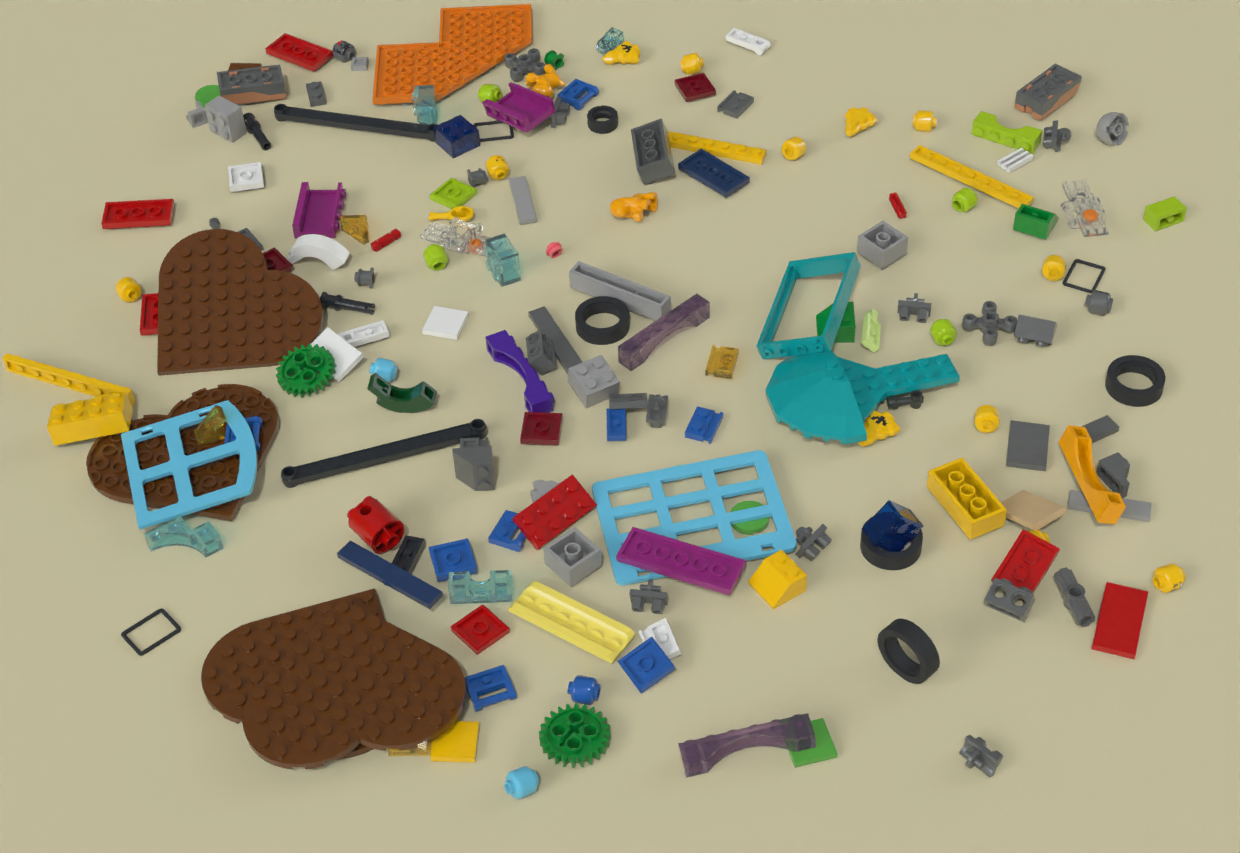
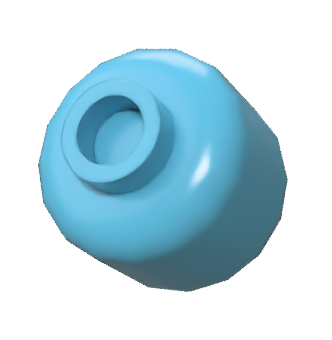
M377 358L375 363H371L369 373H377L390 383L391 380H395L397 366H395L393 360Z
M523 766L508 772L504 788L512 797L521 799L536 792L539 778L533 769Z

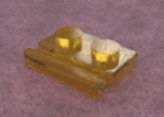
M712 345L705 376L712 374L714 377L732 379L739 349L724 346L716 348L715 345Z

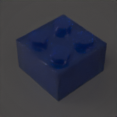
M462 115L433 127L435 143L452 158H456L480 146L479 130Z
M888 500L864 525L862 530L874 546L888 552H900L912 538L917 536L923 524L910 509Z

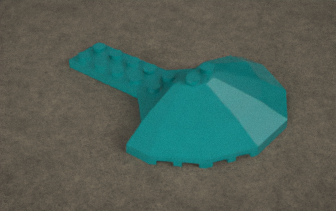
M831 350V352L789 356L776 365L765 392L776 421L779 423L784 422L793 431L796 429L802 432L805 438L811 439L812 436L823 438V441L829 442L830 439L840 440L841 444H850L867 440L864 426L865 420L868 416H871L873 411L878 408L880 401H884L886 397L959 382L960 376L948 354L872 368L837 357Z

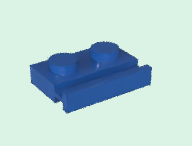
M697 406L686 428L685 438L701 442L705 440L711 444L722 422L723 412L719 414L715 413L714 410Z

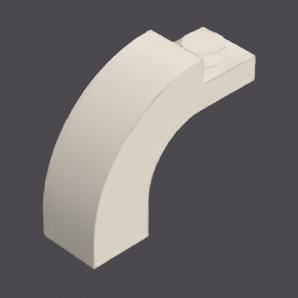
M308 234L297 238L294 246L288 251L287 260L293 264L304 257H315L334 270L345 263L350 252L340 243L329 237Z

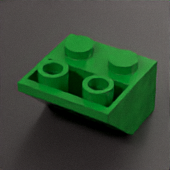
M1021 204L1015 213L1013 230L1046 240L1058 222L1059 217L1054 213Z

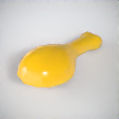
M458 206L446 213L430 212L428 219L430 221L449 219L457 223H465L473 218L474 210L468 206Z

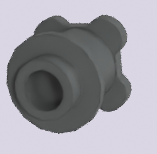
M481 168L473 172L470 169L467 170L468 181L471 187L475 188L477 184H485V180H487L485 170L482 171Z
M371 267L370 271H364L360 268L358 272H355L354 280L358 286L362 284L369 285V289L373 288L375 282L374 268Z

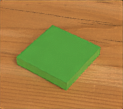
M823 718L781 728V734L795 768L837 758L836 748Z

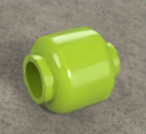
M484 84L478 90V98L481 103L486 99L497 102L502 98V92L498 85Z
M967 187L962 188L952 197L953 208L964 213L975 207L978 202L975 191Z
M431 244L423 252V257L429 269L435 271L442 270L448 263L446 251L441 245Z
M938 319L930 328L931 336L940 346L952 344L957 337V330L948 319Z

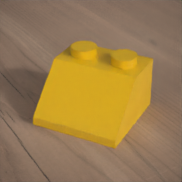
M781 549L764 559L749 579L748 584L774 610L806 591L807 574Z

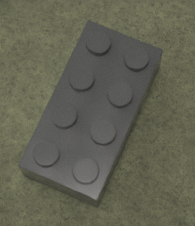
M662 118L631 129L636 167L643 184L652 183L658 179L675 174L669 135Z

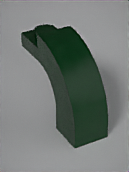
M377 373L370 376L367 388L378 397L376 401L378 405L398 413L424 411L434 405L437 391L424 381L412 388H398L391 385Z

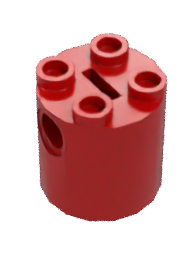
M367 496L347 513L349 527L375 553L382 554L392 550L403 537L405 531L404 524L378 499L372 496Z

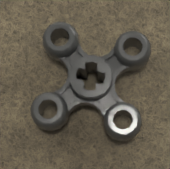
M530 49L528 54H522L518 58L514 53H507L504 56L505 65L511 68L510 78L513 81H520L523 75H528L532 72L538 76L545 74V64L539 62L540 51L538 49Z
M986 301L982 306V317H976L971 313L965 314L962 319V327L968 331L974 330L977 327L981 328L983 342L986 345H994L998 339L997 329H1004L1008 333L1014 332L1017 318L1011 315L1006 316L1004 319L999 318V315L996 313L997 305L993 301Z

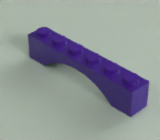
M506 330L486 336V348L495 362L512 368L523 378L526 384L524 401L527 411L552 412L553 403L555 402L553 394L547 391L544 381L539 379L537 371L532 369L528 363V358H525L521 348L516 346L513 336H509Z

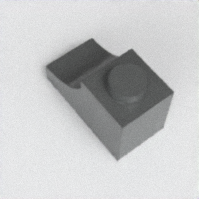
M1119 452L1099 460L1096 471L1099 478L1113 492L1119 493L1121 498L1127 497L1130 484L1126 479L1130 468L1128 460L1123 458Z

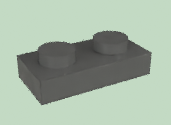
M322 82L306 84L310 106L326 105Z

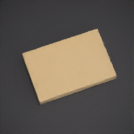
M1025 490L1001 502L1007 509V519L1035 531L1066 513L1065 506Z

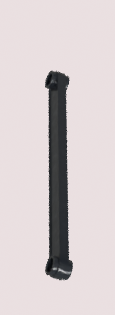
M285 104L274 106V116L279 122L294 121L422 138L428 139L431 142H437L441 139V129L438 124L426 125L289 107Z
M474 419L470 423L295 467L287 466L281 471V479L287 488H293L301 483L459 444L460 438L484 439L487 433L486 424L482 419Z

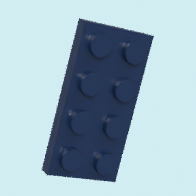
M703 149L698 150L678 163L679 170L726 198L750 183V177Z

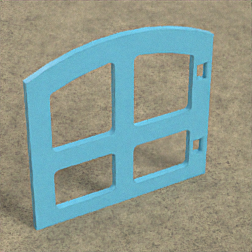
M228 400L121 434L139 530L252 494L257 473L256 444L245 418ZM210 412L209 415H205V416H202V417L199 416V415H201V414H205V413ZM221 417L229 425L236 437L235 441L186 456L180 430ZM153 430L151 433L142 435L144 432ZM165 435L170 460L166 463L140 470L136 444L147 439ZM240 454L239 473L235 485L194 497L189 476L191 468L231 455ZM173 475L179 501L170 506L148 511L144 484Z

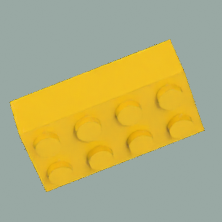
M126 392L113 393L104 397L97 396L89 400H77L68 404L61 403L52 407L47 429L54 446L128 432L133 409Z
M963 457L928 471L927 488L970 540L1005 525L1007 509Z

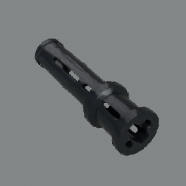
M252 113L244 114V122L248 133L253 134L262 150H269L271 143L260 129V123L255 120V116Z
M322 292L320 297L322 308L325 306L333 307L335 310H341L342 308L373 315L375 311L368 309V307L375 308L374 303L345 299L340 294L335 296Z

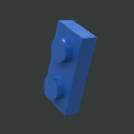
M607 408V441H626V410Z

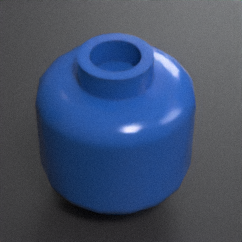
M577 675L573 682H569L567 692L571 694L573 702L592 705L594 701L599 699L600 684L597 683L596 678Z

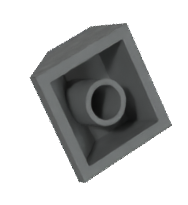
M1019 314L1014 337H1017L1019 342L1029 343V340L1037 341L1036 345L1047 347V344H1052L1057 323Z
M492 446L452 448L455 475L458 480L474 491L495 490Z

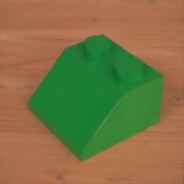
M848 302L834 343L855 342L856 325L853 302ZM833 304L816 315L817 336H822Z

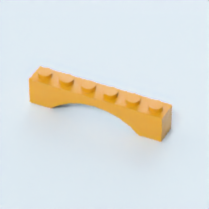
M1068 425L1058 443L1097 522L1116 524L1126 505L1119 493L1108 490L1099 480L1093 463L1092 439L1086 428Z

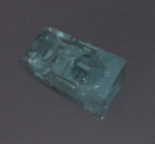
M612 27L597 42L596 50L605 55L609 51L614 50L624 42L623 32Z

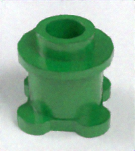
M551 50L545 54L544 62L552 65L556 71L559 67H563L564 55L562 53L557 55L554 50Z

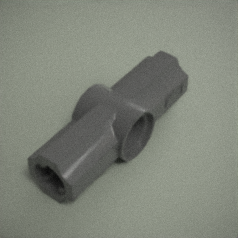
M1067 567L1061 568L1058 572L1054 573V579L1064 597V606L1071 611L1077 625L1081 627L1089 626L1095 621V615L1085 597V588L1078 584L1072 570Z

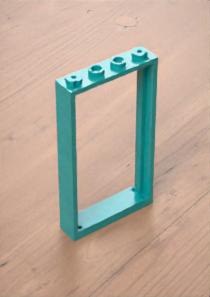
M855 252L789 261L756 345L763 360L831 352L861 267ZM844 273L822 336L773 341L797 279Z

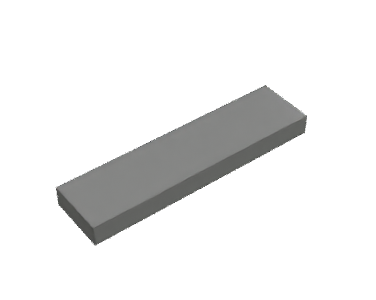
M526 177L509 178L519 224L535 223L536 215Z
M1070 490L1068 509L1093 513L1084 493ZM1122 498L1126 508L1121 514V518L1145 522L1150 521L1152 503Z

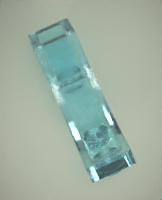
M178 516L144 533L151 552L167 546H186L199 551L206 558L224 549L221 537L210 521L191 530L183 518Z

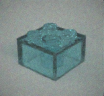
M505 233L486 239L484 253L487 261H485L487 270H491L494 280L498 281L501 287L521 281L519 254Z

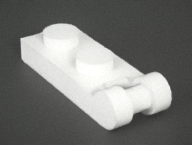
M733 28L726 35V41L755 51L759 56L771 46L768 40L737 28Z
M383 320L337 334L353 347L390 337Z

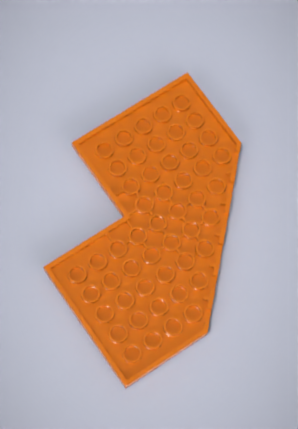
M531 4L441 8L439 42L377 45L373 104L430 103L438 101L502 62L507 53L515 54L532 43Z

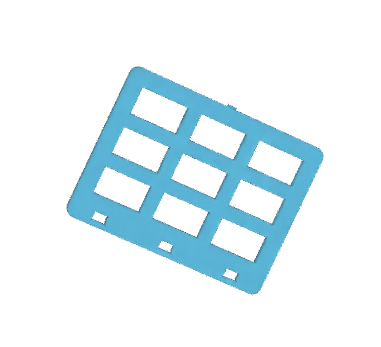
M761 450L599 481L592 485V492L597 504L596 508L614 579L618 585L624 586L667 576L651 571L650 574L638 576V573L648 570L616 560V555L629 532L618 534L616 519L657 512L660 526L642 530L676 540V535L718 527L722 542L699 547L746 561L769 557L781 549L785 553H789L797 547V542L767 455ZM755 466L759 479L718 487L714 473ZM702 475L705 490L665 497L661 483ZM645 486L650 487L653 500L611 507L609 493ZM763 491L768 504L727 513L722 498ZM710 501L714 513L713 516L672 523L669 509ZM772 517L776 528L775 532L740 539L734 538L731 524ZM773 546L772 550L762 551V548Z

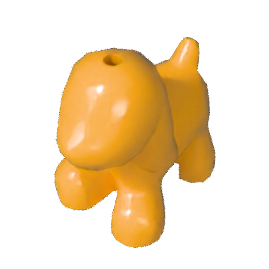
M547 64L544 66L545 74L538 76L533 72L529 73L526 76V85L532 91L551 98L554 93L553 89L565 86V82L561 80L554 67Z
M637 193L632 197L617 198L611 202L610 212L617 218H633L634 221L641 222L643 220V210L657 211V193Z

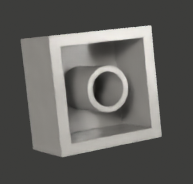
M217 96L205 104L209 129L212 133L232 143L247 133L242 107L221 96Z
M881 221L858 236L857 252L883 269L907 254L908 237L886 222Z
M602 355L569 368L568 383L585 408L608 400L609 394H619L620 381Z
M576 527L543 548L545 564L570 587L602 566L601 549Z

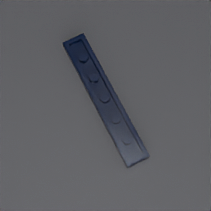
M351 540L337 553L339 559L428 609H431L443 597L441 590Z

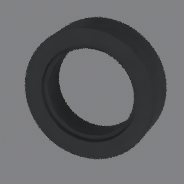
M598 296L582 302L576 309V332L581 339L591 344L608 345L616 343L629 332V309L625 303L613 297ZM598 313H609L619 318L617 324L607 328L592 327L585 321L590 316Z
M1126 355L1115 359L1109 365L1105 388L1108 394L1121 404L1132 407H1144L1160 399L1166 376L1162 367L1155 361L1143 356ZM1123 373H1139L1148 377L1153 382V385L1147 389H1132L1120 383L1117 377Z
M895 512L880 513L869 518L862 527L861 553L870 564L880 569L902 570L910 567L919 559L922 550L923 533L920 526L906 515ZM892 530L906 535L911 545L900 552H887L876 547L872 538L878 532Z
M895 619L878 634L877 642L882 657L889 667L904 680L913 684H920L938 670L940 657L936 646L930 637L915 623L906 619ZM898 639L905 642L918 658L919 664L903 651Z

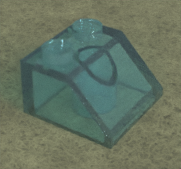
M434 85L415 86L411 96L412 102H415L413 113L417 115V122L426 125L437 124Z

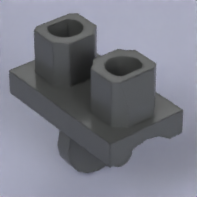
M556 97L554 103L556 112L548 117L552 118L551 128H556L557 123L565 124L566 114L570 112V104L562 103L560 97Z
M1058 120L1053 121L1052 126L1044 128L1045 138L1043 142L1045 149L1054 148L1055 152H1059L1061 141L1065 142L1071 138V131L1068 128L1058 129Z
M914 293V298L907 297L906 301L899 300L897 313H899L900 321H909L910 315H917V322L926 323L928 316L930 317L932 303H924L925 299H918V293Z
M649 394L646 422L650 423L651 428H662V424H665L668 395L661 397L659 394L656 396Z
M822 524L813 534H811L813 531L811 527H799L796 530V541L804 543L795 555L799 559L804 555L810 561H813L821 552L813 544L816 543L819 547L825 549L832 540L825 533L827 527Z
M649 579L648 585L640 584V590L630 589L629 596L632 611L643 612L644 603L652 604L651 613L663 614L665 605H668V594L660 592L661 586H653V579Z
M966 736L965 743L959 754L967 759L966 766L970 769L976 766L989 778L994 776L1003 755L997 750L990 751L986 747V741L981 737Z

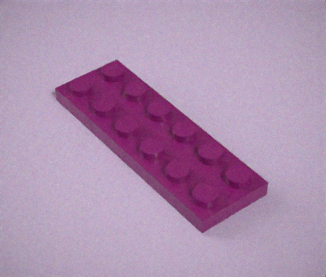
M632 527L616 555L618 562L726 595L732 594L746 567V560Z

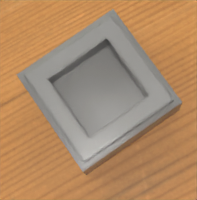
M353 57L351 71H367L368 57Z

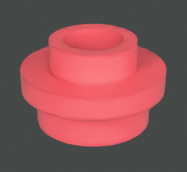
M559 242L550 243L546 249L547 256L551 258L558 257L563 251L562 245Z

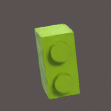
M1173 196L1146 206L1143 220L1156 232L1183 222L1187 207Z

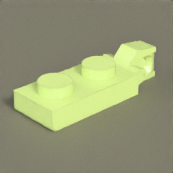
M874 308L866 312L863 317L861 338L863 346L870 349L873 353L879 349L881 324L877 321L878 312Z

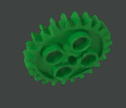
M311 343L306 348L302 344L301 349L295 346L294 352L288 351L289 356H282L284 361H279L280 367L276 368L278 372L276 374L277 382L282 390L286 391L288 395L292 393L294 397L299 394L301 398L306 393L310 397L311 392L317 395L318 389L324 390V384L330 385L328 379H334L332 374L336 373L334 369L336 367L335 360L329 350H325L324 346L319 348L318 344L312 347Z
M575 703L574 708H570L569 704H566L565 710L558 707V713L551 711V718L545 717V723L540 725L539 740L543 753H547L549 760L554 758L555 764L563 761V767H566L568 763H571L572 768H575L576 763L584 767L585 761L591 765L592 758L600 760V753L605 754V747H609L611 733L610 725L607 724V718H602L601 711L595 713V707L587 710L586 704L582 708H578L577 703Z

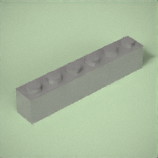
M580 261L569 271L570 287L594 297L608 296L619 299L626 304L630 311L660 323L671 313V296Z

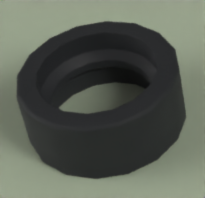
M605 105L593 107L587 114L588 128L599 134L614 131L618 126L617 111ZM599 118H608L609 120H607V121H597L596 119H599Z

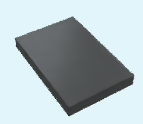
M1011 420L1006 466L1046 471L1050 425Z

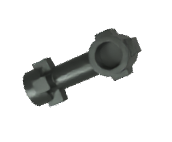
M914 390L911 392L910 397H887L888 409H898L900 405L910 404L911 408L918 409L921 407L924 397L921 391Z

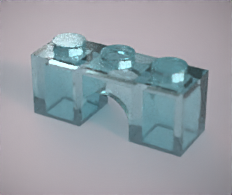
M511 570L490 571V578L483 582L473 580L470 577V571L449 572L448 591L450 604L512 602L513 584Z

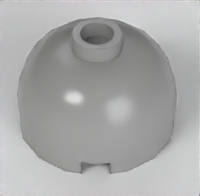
M1110 112L1103 115L1097 123L1098 138L1108 145H1121L1128 134V131H1126V126H1129L1127 116L1118 112Z

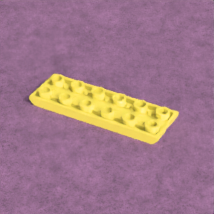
M532 581L508 608L509 612L611 664L635 637V632L631 628L538 581Z

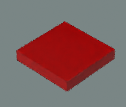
M483 604L450 626L451 631L476 655L510 633L509 627Z

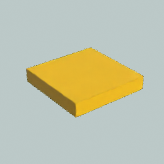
M456 721L444 734L432 741L431 761L475 763L479 722Z

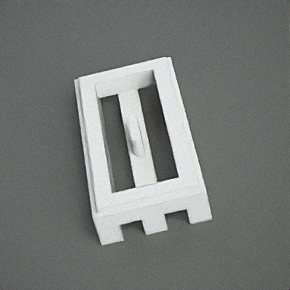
M1021 147L998 160L997 165L1006 172L1011 173L1032 161L1034 155H1029L1028 151L1024 152V149Z

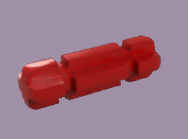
M896 192L890 193L889 201L898 218H906L907 211Z
M394 229L390 233L388 232L370 244L371 249L375 252L379 251L381 247L384 248L394 242V239H399L401 232L398 229Z

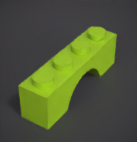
M981 111L973 121L971 135L1015 149L1022 147L1024 152L1028 151L1030 154H1033L1041 144L1043 130L1028 125L1018 129L1006 128L997 122L996 115Z

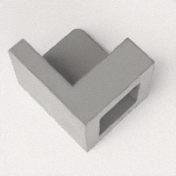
M199 101L195 102L197 109L189 111L188 115H186V119L192 128L208 123L205 109Z

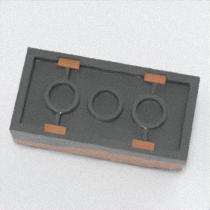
M1055 63L1016 92L1014 108L1023 113H1031L1032 117L1042 121L1075 95L1080 86L1082 76Z
M280 65L217 72L220 96L235 104H248L286 98Z

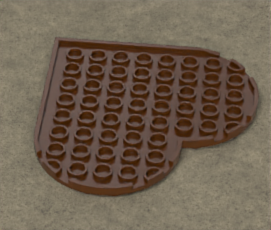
M209 229L191 234L180 240L170 249L159 271L157 373L161 376L277 366L279 361H284L282 356H289L288 351L294 352L295 346L301 349L302 344L306 348L309 343H312L319 336L323 324V310L318 294L307 281L295 274L280 270H268L265 257L260 248L250 238L241 233L227 229Z
M220 384L218 388L209 390L203 388L191 393L192 396L185 401H179L168 415L151 414L143 415L141 419L133 421L131 419L129 431L228 400L239 410L244 418L255 416L262 418V426L259 432L260 450L257 452V472L276 437L279 426L278 414L271 399L266 398L262 395L261 391L239 384ZM210 412L205 413V414H201V415H199V416L202 417V416H205V415H209ZM217 417L182 428L180 434L185 455L188 456L223 445L225 443L227 423L221 417ZM153 430L144 432L142 435L151 433ZM122 433L98 437L91 446L86 461L91 484L99 493L109 499L134 504L122 444ZM165 435L147 439L136 444L140 470L154 467L170 460ZM240 454L231 455L191 468L189 476L194 497L235 485L239 473ZM173 475L144 484L147 507L160 509L176 504L179 501ZM244 497L191 513V515L233 521Z
M375 588L253 621L227 633L212 647L202 667V687L210 706L221 713L225 719L237 724L242 722L245 704L255 687L341 599L385 620ZM360 743L341 759L359 756L374 749Z
M341 599L252 691L243 711V730L251 749L261 759L285 769H292V767L312 769L324 766L323 763L335 758L339 760L346 756L360 743L386 751V748H399V751L417 748V744L427 740L433 741L456 722L465 704L466 683L459 664L447 652Z

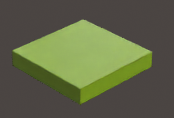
M451 177L430 194V200L453 209L465 205L478 193L476 188Z

